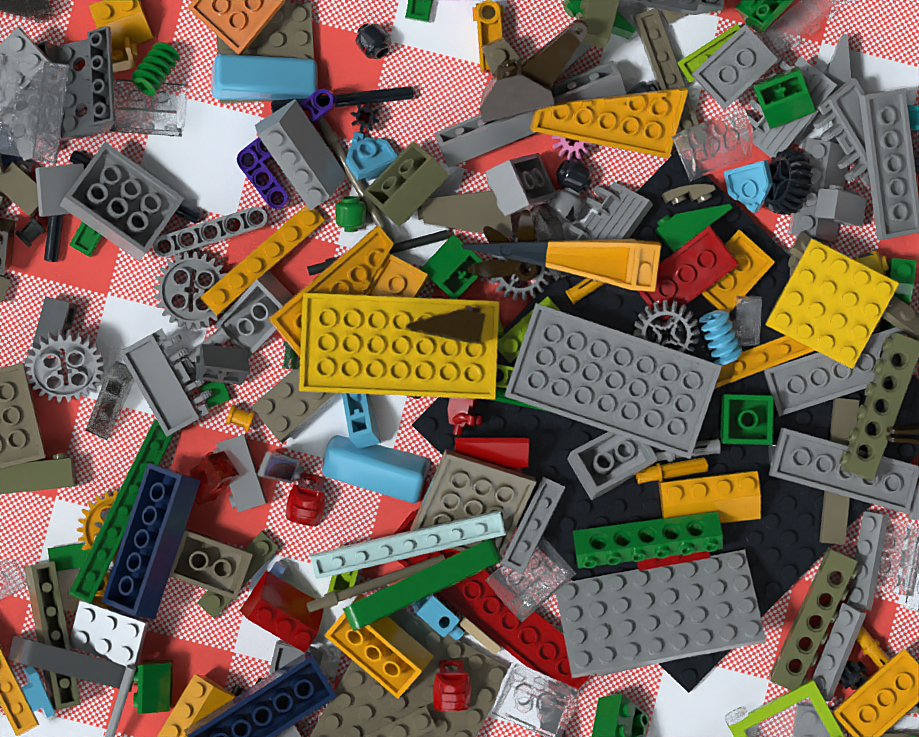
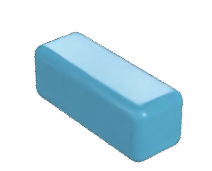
M219 54L215 57L211 68V93L215 99L308 98L318 90V65L313 59Z
M336 435L332 437L326 448L322 474L327 478L402 501L417 503L422 496L431 462L426 457L377 444L358 449L348 437Z

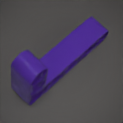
M319 89L299 105L302 110H310L311 118L309 120L314 125L335 108L337 98L332 91ZM323 94H328L330 97V102L326 107H322L319 103V98ZM258 137L238 153L236 158L237 164L271 208L284 209L291 202V194L268 165L267 161L273 156L270 152L264 150L263 142ZM249 153L255 158L254 164L250 167L244 162L245 156ZM263 172L269 176V183L265 186L259 182V176ZM278 191L284 195V201L280 205H277L273 199L274 194Z

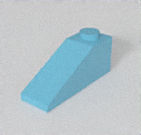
M342 393L349 439L358 449L381 443L370 394Z

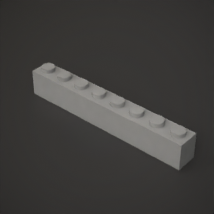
M613 60L554 84L555 103L626 95L621 74ZM534 110L483 123L480 114L435 132L436 140L448 168L536 133L530 130Z

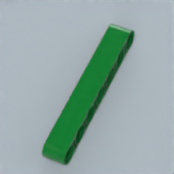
M493 538L488 539L343 608V612L354 632L500 563L503 558Z

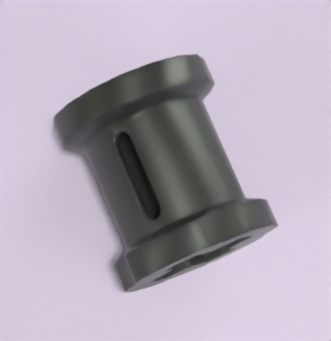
M32 216L30 222L20 231L17 230L15 234L30 248L32 247V242L47 231Z

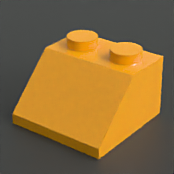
M102 0L89 5L97 29L107 26L111 27L112 51L124 50L125 37L128 36L131 43H136V45L154 39L140 0Z

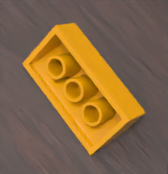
M753 470L658 482L663 519L718 511L720 523L761 519V494L758 471Z
M362 594L358 595L352 603L365 598V596ZM343 612L324 635L397 699L434 657L388 616L353 632Z
M194 674L157 737H187L184 732L186 728L236 696L207 676Z

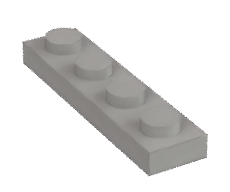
M545 477L542 478L501 565L524 575L565 491L564 486Z
M863 512L855 556L859 569L855 578L851 579L847 603L859 609L872 611L888 515Z
M842 603L812 678L825 701L832 700L866 616L865 612L849 603Z

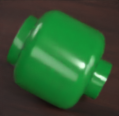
M358 196L341 197V201L335 204L336 224L344 228L345 232L359 231L358 227L364 226L367 222L365 202L361 201Z

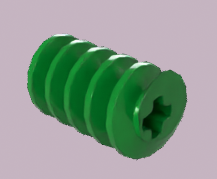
M155 43L147 53V56L143 58L142 63L132 73V81L138 90L148 96H155L156 90L161 88V83L166 81V76L171 74V69L176 67V61L180 60L178 52L167 43Z

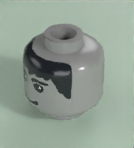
M570 188L556 190L555 198L551 199L548 204V210L553 214L551 218L563 225L565 221L574 222L583 207V201L580 199L581 195Z

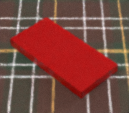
M710 225L658 264L655 292L637 291L652 309H655L654 301H658L659 306H663L664 299L668 300V306H672V302L676 300L677 308L679 309L681 305L689 303L740 263ZM661 315L658 318L660 321H665L671 315Z

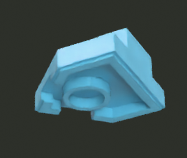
M354 132L345 163L357 181L365 178L368 182L377 178L398 155L388 140L381 138L373 139L365 137L362 133Z
M768 160L724 171L728 195L743 203L751 212L758 213L773 185Z
M32 666L25 668L24 672L28 685L22 687L31 709L34 712L41 708L47 718L54 715L55 710L39 673Z

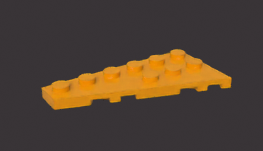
M685 87L558 102L553 106L534 110L530 130L669 159L688 89Z
M379 225L375 226L268 318L299 357L301 352L303 293L363 295L376 271L380 268L394 245Z

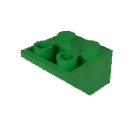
M741 0L735 6V9L746 25L762 34L794 0Z
M799 66L753 84L770 129L816 112Z
M452 235L420 270L428 274L430 279L450 299L457 300L479 277L469 273L468 267L483 261L473 251L463 249L461 245L464 243L455 235Z
M173 660L142 661L134 674V683H138V690L133 696V707L137 708V714L169 712L172 709Z
M623 694L599 697L591 737H646L649 715Z

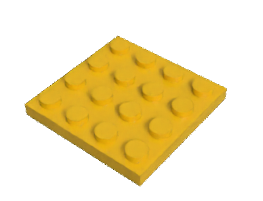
M811 238L765 324L853 369L896 291L899 282Z

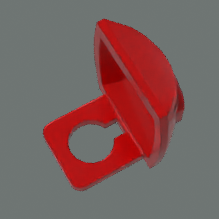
M301 473L298 485L293 484L286 504L287 520L306 526L319 525L325 506V492L321 491L325 480L323 477ZM313 480L317 485L310 488L307 487L305 481Z
M440 660V672H436L433 685L434 709L437 711L468 710L471 698V683L469 672L464 671L463 661ZM456 666L458 668L455 669V672H450L445 667Z

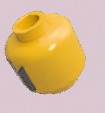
M876 250L862 253L855 257L856 261L886 275L885 271L889 270L886 256L881 257Z

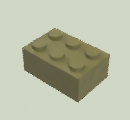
M413 141L363 193L392 222L400 227L410 219L415 210L423 205L437 188L444 184L450 175L430 154Z

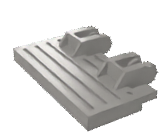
M801 56L794 65L799 66L800 70H802L801 73L816 112L773 129L769 128L760 104L752 98L748 102L750 106L763 114L759 122L754 120L746 111L742 110L739 114L756 128L754 131L746 125L740 133L771 158L776 157L778 151L782 152L791 148L818 114L819 109L817 106L839 87ZM783 60L779 63L780 67L785 71L792 69ZM772 72L769 77L777 75V73Z
M852 78L817 106L822 116L813 125L815 129H820L830 121L834 124L820 136L824 142L829 141L843 130L836 139L846 155L837 162V165L840 169H843L856 161L857 165L849 170L844 177L847 181H851L866 170L867 172L859 178L864 186L870 184L859 99L860 95L866 94L858 80Z
M613 182L608 189L609 191L596 185L593 191L598 196L605 199L604 202L601 204L589 197L584 202L590 208L601 213V215L599 216L591 212L581 226L582 230L571 224H567L565 228L568 233L577 237L576 240L629 239L653 204L645 197L616 182ZM560 235L556 239L557 241H570Z
M161 328L119 351V354L167 437L208 414L209 411L205 403L197 408H194V405L212 396L213 392L206 390L197 397L190 399L187 392L203 385L205 380L197 379L184 387L182 386L191 378L181 361L173 366L170 363L188 354L190 351L188 348H182L167 358L163 350L179 343L182 337L179 334L159 345V341L167 338L164 330Z

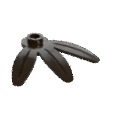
M526 209L522 211L518 222V242H534V224L530 211ZM490 226L483 228L489 243L511 242L496 229ZM505 258L507 262L483 261L472 264L468 267V272L486 278H498L516 274L519 279L529 281L537 275L538 265ZM524 264H528L531 267L529 273L522 272L521 268Z

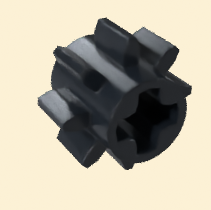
M370 103L363 108L360 104H357V113H350L351 116L356 117V120L351 123L352 126L359 125L360 133L364 131V128H369L373 132V123H380L378 119L374 118V115L379 113L378 109L372 111ZM365 112L366 115L371 114V116L369 117V123H365V121H359L361 119V113Z
M849 660L845 665L839 682L845 689L850 687L852 690H857L868 680L867 677L869 675L866 672L868 668L861 661L856 663L855 660Z

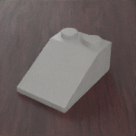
M268 271L256 279L218 320L215 326L218 329L222 326L231 337L229 341L237 349L247 350L249 359L277 332L268 318L294 296Z
M607 432L571 451L567 458L591 500L614 489L658 461L650 445L612 432Z

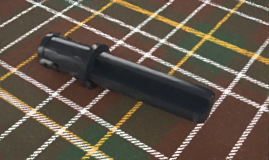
M66 214L49 216L44 254L45 261H58L63 216H66Z

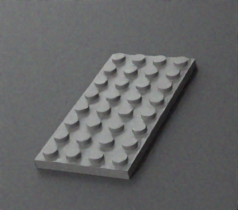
M536 303L504 396L690 459L722 366Z
M745 550L642 571L636 569L554 584L572 678L766 643Z

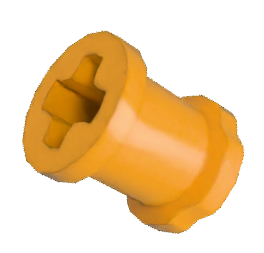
M233 404L225 424L230 425L232 423L249 432L256 413L254 411H244Z

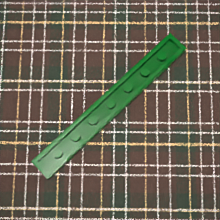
M156 419L153 420L68 592L69 595L88 604L92 603L122 542L147 464H160L175 434L174 432L166 437Z

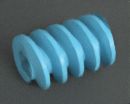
M725 310L710 312L699 320L700 322H706L701 327L702 331H710L704 337L705 340L713 339V341L708 343V348H716L711 352V356L719 357L714 361L717 365L733 362L742 353V348L738 345L739 340L735 337V329L732 328V321L729 320V313Z

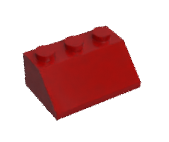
M455 437V453L500 467H508V469L516 472H523V467H528L529 438Z
M266 570L239 611L247 620L306 653L319 633L324 608L309 612L306 603L316 599Z

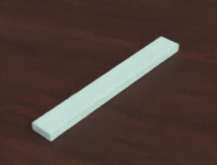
M497 510L310 554L315 578L320 579L506 535L501 511Z

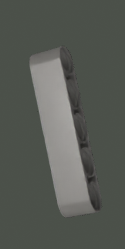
M251 207L162 235L154 241L153 249L162 258H172L175 255L184 254V252H191L261 230L267 226L269 216L261 207ZM262 212L264 216L262 223L258 225L253 224L251 221L253 213ZM232 219H238L241 223L240 229L236 232H231L228 228V224ZM210 226H215L218 231L217 236L213 239H208L205 235L206 229ZM188 233L193 234L195 239L191 246H185L182 242L184 235ZM163 241L171 243V250L166 254L161 253L159 248Z

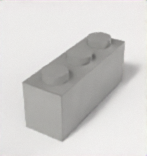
M246 434L216 443L217 448L214 449L217 462H222L225 470L221 472L225 486H230L232 494L229 495V500L232 508H237V511L241 512L268 503Z

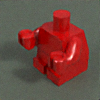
M450 398L448 419L450 424H454L453 434L462 435L464 427L474 426L475 424L482 425L483 416L474 414V408L479 405L480 399Z

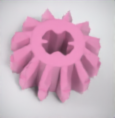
M552 135L553 140L560 141L553 145V149L561 147L562 150L558 156L562 157L567 152V160L572 159V153L575 154L577 160H580L581 154L579 151L586 155L589 153V150L583 145L592 146L593 144L579 141L575 142L574 146L568 145L569 141L566 142V138Z

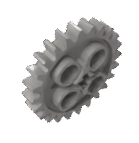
M196 251L192 258H190L188 252H184V259L175 255V263L169 260L166 261L169 266L168 269L160 267L161 272L164 274L163 277H155L160 281V285H155L153 288L160 290V293L153 297L161 299V302L156 307H164L165 310L162 316L170 314L169 322L173 323L177 319L178 327L180 328L186 322L187 329L191 330L193 323L196 324L197 329H201L202 322L209 327L211 326L210 318L215 321L219 320L218 316L209 307L206 310H200L197 304L201 296L227 274L220 273L224 267L223 265L214 266L216 263L215 258L207 262V254H204L201 259H199L198 252ZM196 269L194 287L199 289V291L193 295V311L189 312L191 294L187 293V288L192 287V271ZM180 271H185L188 275V279L184 284H178L176 281V275ZM204 273H209L212 277V282L208 286L200 284V277ZM178 295H183L186 299V303L182 308H176L174 305V298Z
M58 329L57 336L48 332V339L40 336V344L33 342V350H27V358L24 361L28 382L32 383V390L39 389V396L48 393V400H51L53 396H57L58 402L61 401L62 397H66L67 401L70 402L71 396H75L76 399L80 400V393L88 396V388L95 390L96 382H101L100 374H104V360L101 349H97L96 342L90 343L89 336L81 339L80 331L75 336L71 334V329H68L66 335H63L60 329ZM61 348L65 351L68 383H64L60 354ZM72 353H79V355H76V356L70 355V354H72ZM52 376L58 377L56 379H50V377Z

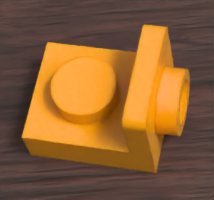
M129 36L125 37L126 50L112 51L113 73L136 67V58H139L136 43H131Z

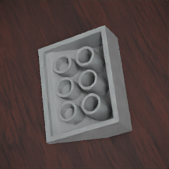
M104 142L66 194L60 206L140 262L185 198L111 145Z

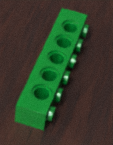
M718 511L573 531L578 568H593L607 564L616 565L629 561L639 562L644 559L666 558L673 555H689L695 552H713L717 549H723V535Z

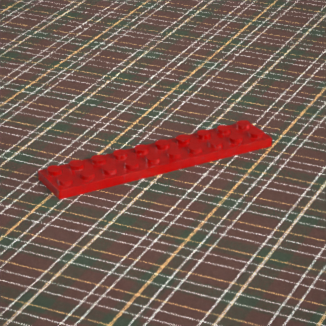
M412 511L394 534L410 531L417 514ZM448 548L397 561L406 568L442 554L447 559L460 553V551ZM486 570L437 592L439 596L567 701L571 700L590 675L572 678L564 634Z

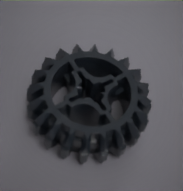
M783 150L782 152L778 151L776 157L771 158L769 168L773 185L764 200L765 206L769 208V211L780 215L796 214L798 209H802L803 202H807V195L811 193L810 186L813 184L811 183L813 173H811L812 165L809 164L810 159L805 154L794 150Z

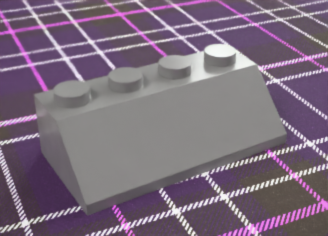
M296 99L254 125L259 138L309 210L329 199L347 177V174Z
M806 138L803 140L801 153L810 159L809 164L812 165L811 173H813L811 183L813 184L810 186L811 193L807 195V202H803L802 209H798L796 214L792 213L790 216L788 236L797 237L803 231L813 239L835 243L838 224L814 216L819 188L829 189V185L845 187L846 179L844 176L847 173L848 167L840 169L837 162L846 154L839 144Z

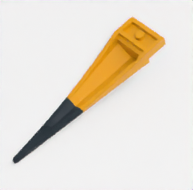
M635 239L464 243L461 247L466 250L572 273L629 290L655 292L661 245L660 242L637 241Z

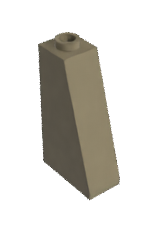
M493 190L428 198L423 205L417 208L418 220L423 219L424 225L482 235H485L483 228L490 226L508 239L513 238L511 215L504 216L503 212L499 210L497 198Z

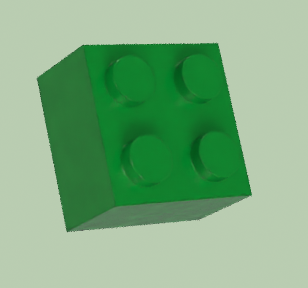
M721 395L720 443L772 445L773 396Z

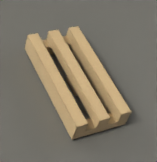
M465 616L460 619L459 625L495 655L501 650V646L469 619Z

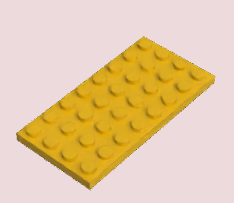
M303 293L299 391L495 399L499 301ZM466 306L481 308L480 313L486 314L480 344L477 345L405 330V326L408 323L465 309Z

